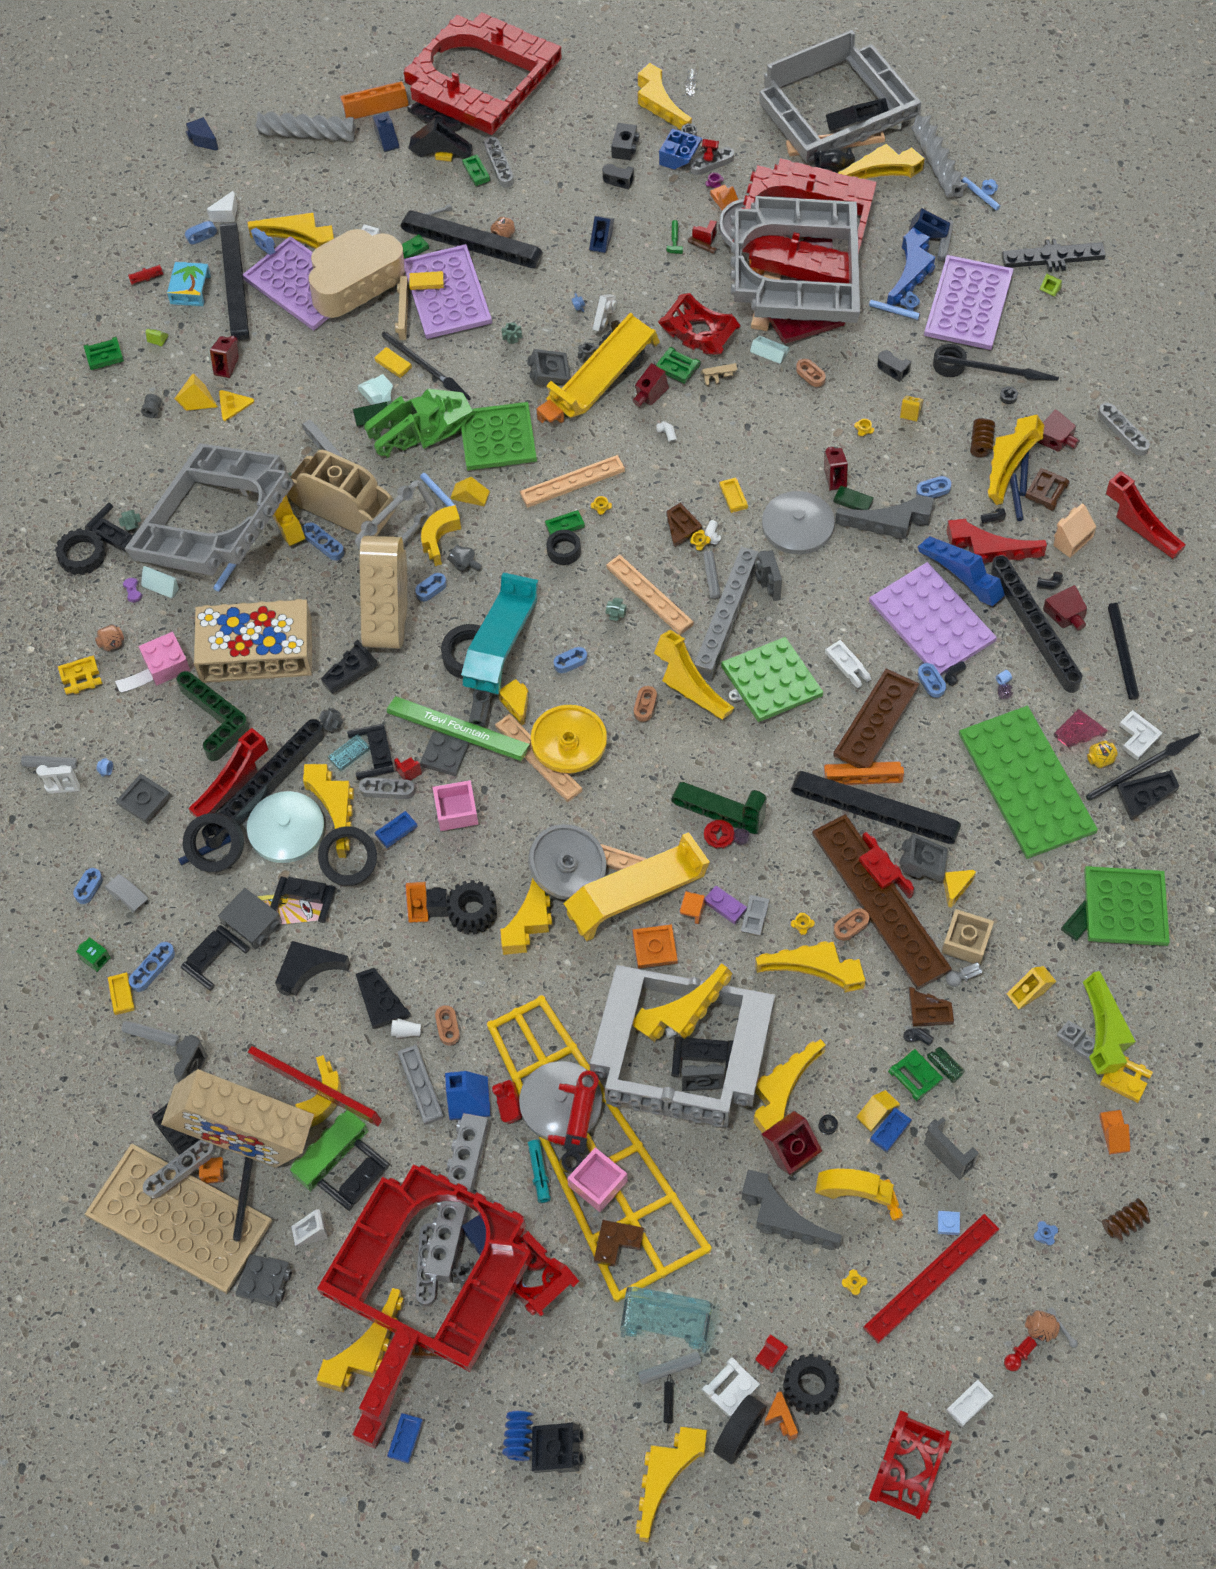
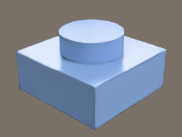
M938 1211V1234L959 1235L960 1212Z

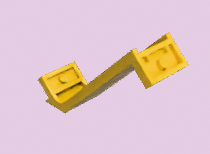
M630 312L562 388L552 381L547 384L549 396L546 399L554 402L570 418L586 413L647 344L651 343L656 347L660 343L656 331L634 317Z
M688 832L682 835L678 846L582 886L563 904L567 908L569 919L573 920L577 926L579 934L586 941L594 938L599 924L607 918L704 877L710 861Z

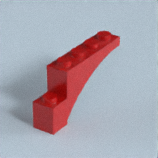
M1120 471L1109 481L1106 495L1120 504L1116 518L1174 559L1185 548L1186 544L1167 529L1152 512L1138 491L1135 480Z
M966 518L948 520L946 532L949 544L959 548L969 547L970 552L982 556L984 564L993 562V559L999 555H1003L1009 560L1039 558L1045 555L1046 540L1005 538L970 524Z
M251 728L238 739V744L223 770L199 799L188 808L193 816L197 818L204 814L215 813L258 772L255 762L269 750L266 740L262 735Z
M398 1326L359 1406L362 1415L352 1434L356 1441L376 1449L385 1430L387 1417L399 1382L418 1341L419 1336Z

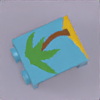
M175 262L167 291L170 304L204 305L202 290L205 278L211 277L208 264Z

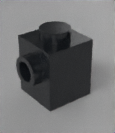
M440 887L427 889L426 907L429 917H448L446 907L448 895L446 889Z

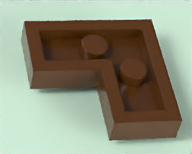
M602 1220L594 1263L615 1267L619 1247L640 1250L644 1228Z

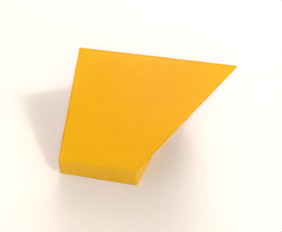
M194 373L174 398L186 411L218 407L206 385Z

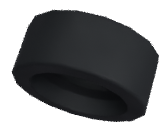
M944 344L936 349L933 367L939 375L956 377L963 373L965 366L946 365L937 362L935 359L937 355H948L967 360V354L962 347L956 344Z
M563 529L555 531L548 537L546 543L547 554L552 562L558 565H569L580 557L581 543L576 533ZM567 541L574 544V549L569 553L562 554L554 551L553 546L558 542Z

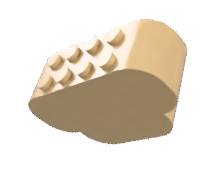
M354 229L315 249L311 256L313 270L309 274L312 304L325 317H339L400 283V276H405L403 247L401 243L389 234L382 233L372 236L367 231Z
M318 450L314 456H306L291 475L294 485L287 494L302 509L357 534L362 531L361 525L363 522L372 521L394 500L386 490L377 485L375 477L364 467L326 450ZM396 508L377 526L378 530L374 536L380 533Z
M363 536L361 540L360 604L361 640L363 647L401 648L403 645L407 615L406 551L403 550L402 537Z

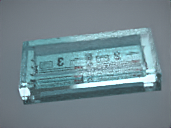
M357 734L330 754L328 758L341 772L368 752L370 747Z

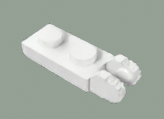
M841 640L825 649L827 656L847 678H850L851 683L857 688L862 685L860 679L856 676L857 672L866 682L871 680L863 664Z

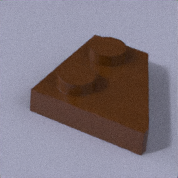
M681 502L666 511L674 547L692 537L695 532L702 530L701 523Z
M909 987L913 1026L951 1025L954 1023L952 1002L938 999L929 993L927 995L915 991L916 988Z

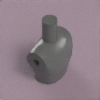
M456 544L447 558L459 570H464L471 566L479 571L482 567L480 563L473 560L475 551L469 547H462Z

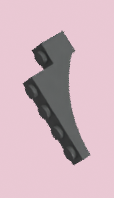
M916 494L915 498L899 505L875 510H852L838 507L835 524L906 539L910 522L928 526L934 498Z
M748 1169L741 1200H745L750 1205L761 1204L756 1229H760V1232L765 1234H780L785 1239H800L801 1242L808 1245L819 1244L828 1250L839 1249L841 1234L821 1228L799 1215L778 1195L768 1180V1174Z

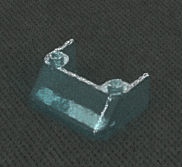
M627 1287L620 1327L621 1337L625 1338L626 1335L636 1337L642 1331L685 1339L690 1348H702V1353H706L712 1324L713 1304L706 1300L638 1287Z

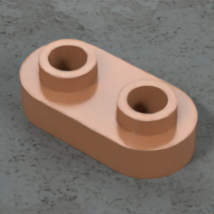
M801 359L797 362L796 372L811 386L820 387L825 383V372L809 359Z
M644 686L638 691L634 706V717L638 721L645 722L652 717L657 700V692L653 687Z
M857 908L837 921L834 925L835 937L846 941L866 928L869 923L868 912ZM856 919H861L862 922L858 923ZM846 930L847 933L843 934L840 931Z
M441 1006L435 1013L439 1037L443 1044L454 1045L460 1038L455 1011L450 1006ZM444 1016H449V1019L443 1020L442 1018ZM448 1034H452V1035H453L452 1038H447L446 1036H447Z

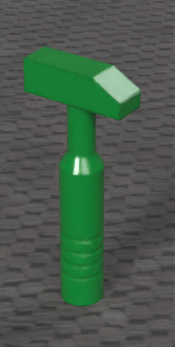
M673 220L671 235L673 246L667 245L666 251L674 254H683V246H677L678 221Z

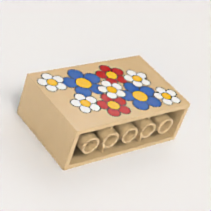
M307 599L196 607L194 665L199 679L203 683L312 676V618Z
M197 1069L174 1085L161 1125L277 1168L302 1154L314 1114Z

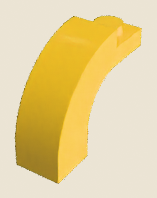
M456 505L436 511L427 519L422 528L421 541L423 553H428L429 560L433 559L435 566L442 565L437 545L440 538L446 533L461 529Z
M324 1055L316 1057L322 1083L341 1093V1082L338 1072H333L330 1061L326 1062ZM317 1094L307 1101L295 1104L297 1108L314 1114L310 1128L326 1120L337 1106Z
M843 1168L828 1169L818 1173L815 1193L831 1199L840 1196H858L887 1206L891 1204L894 1184L881 1180L880 1175L866 1171Z

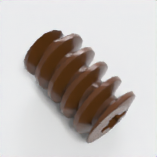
M978 418L973 421L970 452L975 457H985L988 453L992 452L994 428L996 426L994 421L984 418Z
M1137 1198L1135 1202H1130L1128 1206H1124L1122 1211L1118 1210L1115 1212V1215H1110L1108 1219H1103L1102 1225L1111 1238L1123 1241L1122 1233L1129 1237L1128 1229L1135 1233L1137 1232L1135 1225L1142 1229L1144 1227L1142 1221L1150 1224L1151 1221L1146 1205Z

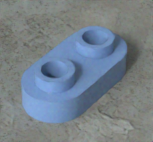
M939 476L920 482L917 485L916 494L931 498L945 495L950 492L951 481L945 476Z
M930 663L922 664L918 669L917 676L925 690L932 697L943 696L946 690V683L938 670Z

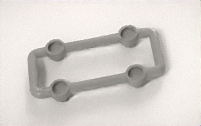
M415 480L409 486H401L397 491L398 496L372 521L362 523V531L355 539L359 550L363 536H374L378 530L377 526L404 500H411L416 488L419 489L430 509L425 514L419 513L415 516V524L401 536L403 544L420 528H423L427 519L436 512L437 506L422 481Z

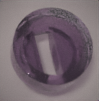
M1001 684L998 686L1000 699H1008L1013 695L1014 692H1011V688H1013L1011 685Z
M741 828L736 829L733 836L734 842L740 846L746 844L749 840V832Z

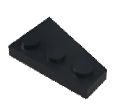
M416 102L407 106L408 112L427 123L436 118L453 131L461 128V123L458 120Z
M358 639L353 643L354 647L343 654L342 660L334 664L321 678L322 684L331 694L378 666L377 660L362 646Z
M1173 770L1117 785V790L1131 820L1179 789V784Z
M375 968L355 974L373 1029L390 1024L392 1020H397V1018L403 1020L412 1017L408 1009L404 1007L400 999L393 993Z

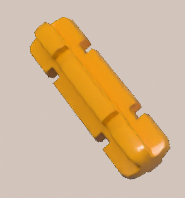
M893 1190L891 1204L887 1205V1208L890 1210L891 1219L896 1221L901 1219L903 1214L901 1208H898L899 1203Z

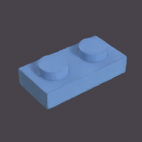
M257 228L252 229L251 233L256 245L269 255L275 253L273 239L270 236L268 237L264 231H260Z

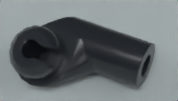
M1000 507L995 512L981 515L982 524L1004 520L1006 517L1005 509Z
M1054 572L1053 577L1050 579L1038 578L1037 587L1054 589L1062 583L1063 574L1061 572Z
M963 661L949 667L944 679L950 686H954L958 681L955 675L966 669Z
M921 1028L908 1029L903 1034V1038L907 1042L922 1041L930 1046L934 1040V1037Z

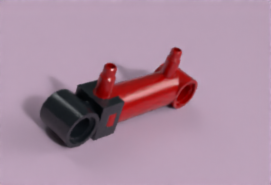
M586 1070L582 1072L576 1080V1086L560 1083L558 1087L559 1090L574 1094L565 1137L548 1135V1141L563 1145L562 1151H566L559 1162L560 1168L566 1173H572L581 1164V1155L585 1151L586 1137L596 1089L599 1083L598 1076L593 1071ZM584 1077L592 1079L593 1085L591 1087L583 1085L582 1079ZM567 1157H573L576 1160L575 1167L570 1168L566 1165L565 1160Z

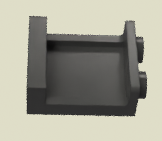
M245 887L218 915L225 927H230L250 942L255 950L259 946H263L272 932H276L282 923L279 913Z
M944 1117L938 1121L935 1119L927 1127L928 1131L925 1134L924 1144L960 1180L974 1168L979 1152L972 1147L963 1154L942 1133L946 1122Z

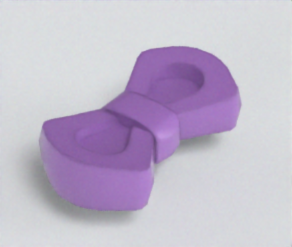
M128 578L123 582V586L128 592L127 600L133 603L138 602L142 598V594L137 591L138 581L135 578Z

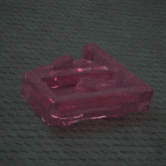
M1078 709L1054 733V737L1069 748L1080 742L1090 741L1093 737L1105 736L1108 730Z

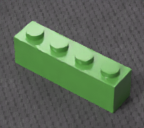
M349 1111L341 1113L336 1118L335 1123L322 1132L321 1138L316 1143L310 1144L306 1149V1153L292 1163L290 1169L292 1176L311 1192L318 1182L354 1147L356 1140H361L368 1133L366 1124Z

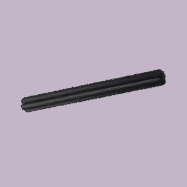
M1117 602L1110 603L1108 611L1128 698L1136 700L1139 697V691L1119 605Z

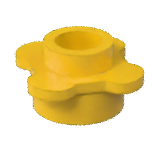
M864 418L854 424L859 436L874 433V428L869 419Z
M598 496L591 503V508L595 509L599 515H603L607 509L612 508V503L608 502L606 497Z
M704 530L695 532L690 539V543L694 544L698 551L703 550V547L711 541V538L705 535Z
M799 913L795 920L791 921V927L796 928L801 935L807 934V930L814 927L815 924L814 920H811L805 913Z
M855 1269L850 1270L848 1277L842 1280V1286L847 1288L853 1295H858L862 1287L867 1285L866 1277H861Z

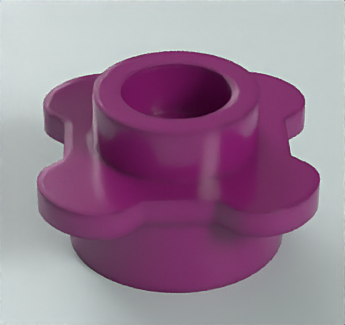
M710 173L705 185L712 188L720 187L724 178L719 173Z

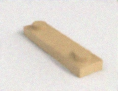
M400 276V283H397V292L400 295L398 323H395V333L399 334V340H406L409 284L407 276Z

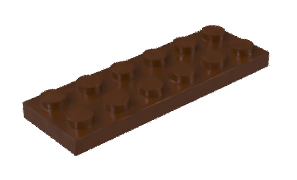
M886 668L838 744L833 756L857 768H870L919 689L920 683Z

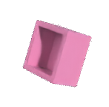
M173 632L138 646L156 686L176 678L183 671H191Z
M471 780L433 787L440 831L478 825Z
M596 1147L567 1178L568 1186L599 1212L606 1207L628 1182L627 1173Z

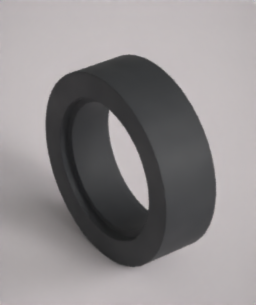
M464 624L450 630L442 641L441 653L443 664L450 674L459 679H463L461 673L464 664L457 662L452 657V650L459 642L474 639L480 625Z
M209 813L198 816L189 823L183 835V850L187 859L193 866L206 872H217L231 867L238 861L244 849V835L240 826L234 819L221 813ZM209 823L223 826L231 838L230 851L220 861L205 859L200 855L196 847V837L199 830Z
M351 826L339 827L329 832L323 838L318 849V862L322 872L329 880L338 885L353 886L362 883L372 874L377 863V850L371 837L363 830ZM341 838H355L366 848L367 861L364 867L356 874H339L329 864V850L333 843Z
M747 1395L724 1427L713 1452L728 1463L733 1464L754 1435L767 1406L753 1396Z

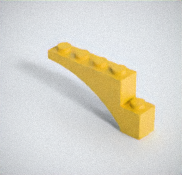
M649 63L638 73V86L642 88L638 91V104L680 130L685 124H692V118L680 110L666 93L662 84V70Z
M885 144L838 173L851 177L855 176L859 179L890 175L909 176L912 178L923 171L925 159L912 147L899 155Z
M314 213L248 221L251 238H253L251 230L257 228L260 231H264L268 237L287 239L291 236L296 241L314 249L334 239L332 225L316 227Z
M1038 415L1017 419L1014 434L996 437L995 445L993 446L994 456L991 461L990 488H988V496L996 505L1003 504L1008 482L1019 462L1035 443L1043 439L1044 424Z
M285 495L273 514V518L284 540L291 546L306 538L300 522L293 514L288 498Z
M668 630L660 635L654 654L659 656L661 660L669 663L662 681L670 688L682 693L684 697L693 700L700 707L707 709L714 716L722 720L732 714L734 707L722 699L698 672L685 646V638L672 630Z
M304 764L303 783L305 789L310 790L322 802L334 823L335 829L344 826L352 827L351 822H349V816H353V806L350 805V800L354 799V788L350 787L349 781H332V771H329L327 764ZM348 837L336 841V850L339 858H346L347 851H350V839Z
M533 877L528 894L518 913L505 928L500 929L503 955L527 953L526 945H530L529 934L549 932L548 925H552L551 913H547V907H550L549 895L545 896V891L537 885Z
M823 941L814 946L804 945L790 951L784 949L775 954L764 953L755 958L757 973L766 971L806 973L844 989V993L861 990L865 986V977L860 960L847 959L840 963L834 942L828 943Z
M721 963L704 983L682 998L647 1010L642 1008L634 1018L632 1026L653 1042L664 1034L666 1026L685 1039L693 1033L696 1023L706 1015L707 1008L717 1000L720 990L730 982L733 973Z
M821 1039L817 1042H810L800 1054L798 1052L793 1054L787 1063L777 1065L770 1075H764L758 1079L755 1093L766 1107L763 1105L755 1111L754 1123L762 1133L784 1118L786 1105L795 1084L804 1071L825 1053L826 1045Z
M392 1288L388 1300L381 1311L398 1320L396 1318L398 1310L401 1311L404 1305L401 1290ZM373 1323L346 1350L329 1360L323 1359L316 1379L318 1385L344 1393L345 1387H349L352 1380L350 1372L373 1378L382 1361L384 1351L386 1352L390 1345L391 1339H389L391 1331Z
M680 1427V1433H675L674 1447H678V1449L651 1445L650 1452H646L644 1465L648 1466L647 1475L643 1474L641 1487L645 1488V1496L640 1497L639 1511H643L642 1520H637L636 1534H639L641 1542H649L651 1527L657 1509L671 1484L693 1461L699 1457H704L707 1430Z

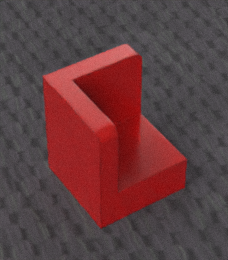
M710 220L707 228L693 226L692 237L711 245L717 233V221Z
M412 757L402 763L398 758L394 759L396 771L403 780L411 781L422 774L420 763L414 761Z
M770 1334L755 1361L773 1373L787 1354L788 1346Z

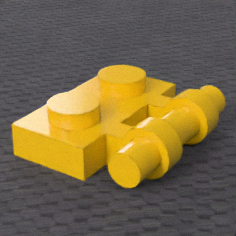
M94 655L58 666L63 685L71 684V686L64 688L66 695L71 693L77 694L81 690L93 689L97 685L103 684L101 677L93 679L94 675L99 674ZM87 678V681L79 684H77L76 682L78 680Z
M1125 1056L1127 1063L1114 1073L1104 1074L1100 1085L1138 1103L1147 1086V1083L1140 1080V1078L1144 1076L1150 1079L1153 1071L1146 1069V1066L1143 1064L1138 1065L1128 1060L1129 1057ZM1126 1067L1136 1072L1135 1076L1124 1072V1068Z

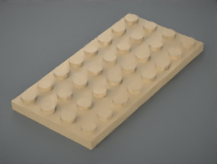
M131 1144L86 1211L85 1216L227 1294L247 1263L250 1254L254 1252L271 1225L272 1219L246 1205L242 1238L239 1242H235L233 1240L238 1200L190 1174L160 1197H149L143 1191L144 1182L168 1163ZM168 1171L166 1174V1179H173L176 1175V1171ZM159 1178L161 1183L164 1185L165 1182L161 1178ZM155 1184L151 1185L153 1192L156 1190Z

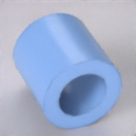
M1004 670L995 678L998 684L1003 686L1012 680V675L1008 670Z

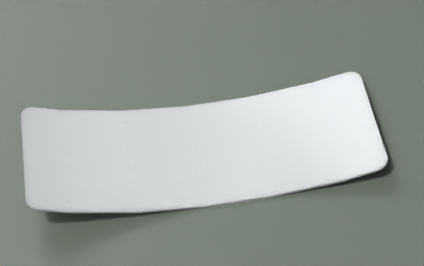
M146 669L138 674L115 682L119 691L124 692L152 681L153 678L149 669Z

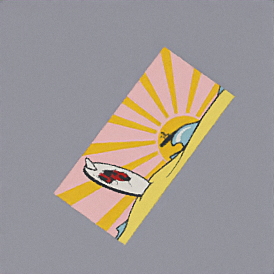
M274 895L257 897L270 906ZM282 896L277 909V913H279L282 919L281 925L318 921L323 904Z

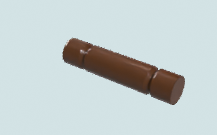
M690 236L688 239V243L694 244L712 254H715L717 251L716 247Z

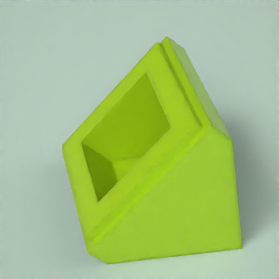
M1046 274L1039 290L1055 297L1062 287V280Z
M147 328L145 331L147 342L158 346H163L169 335L156 329Z

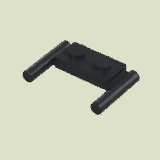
M108 502L85 525V528L95 531L102 540L126 552L125 547L135 533L131 535L104 519L113 509V505Z
M384 723L347 731L348 738L367 734L374 769L356 772L357 780L394 772Z
M281 876L270 907L277 912L282 896L323 904L318 921L325 923L336 887L333 885L327 886L326 883L288 877L287 879Z
M219 925L216 931L213 930L186 958L187 961L181 965V969L211 991L214 989L215 984L201 973L230 943L245 954L249 952L250 947L222 925Z
M675 1036L671 1076L679 1077L682 1057L683 1060L722 1063L726 1061V1077L733 1040L684 1039L680 1036Z
M360 1139L356 1140L354 1146L368 1157L341 1185L339 1191L334 1189L324 1179H321L317 1186L348 1211L353 1208L354 1204L390 1166L389 1162Z

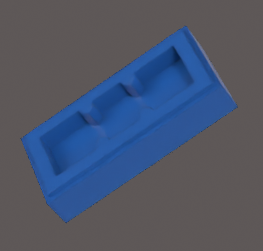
M404 811L377 830L375 836L387 849L418 826L411 816Z
M894 1108L872 1135L870 1141L887 1153L909 1126L912 1119L897 1108Z
M401 1413L387 1455L388 1458L409 1464L421 1429L422 1419Z

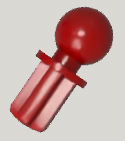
M1027 1336L1018 1347H1014L1013 1351L1015 1354H1008L1004 1359L1005 1368L1012 1372L1019 1370L1022 1364L1021 1359L1024 1361L1028 1360L1027 1356L1037 1346L1036 1341L1032 1337Z

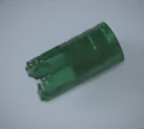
M941 1046L936 1048L935 1052L932 1051L927 1054L930 1062L951 1083L956 1082L964 1074L965 1069Z

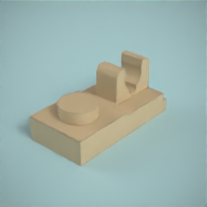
M734 363L702 369L700 374L703 375L706 386H709L710 376L715 380V384H718V376H733V373L737 371V365Z

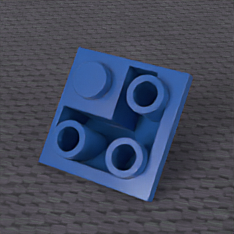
M672 128L659 150V165L677 169L689 163L702 138Z
M468 1071L445 1073L449 1120H460L463 1113L491 1117L488 1076Z

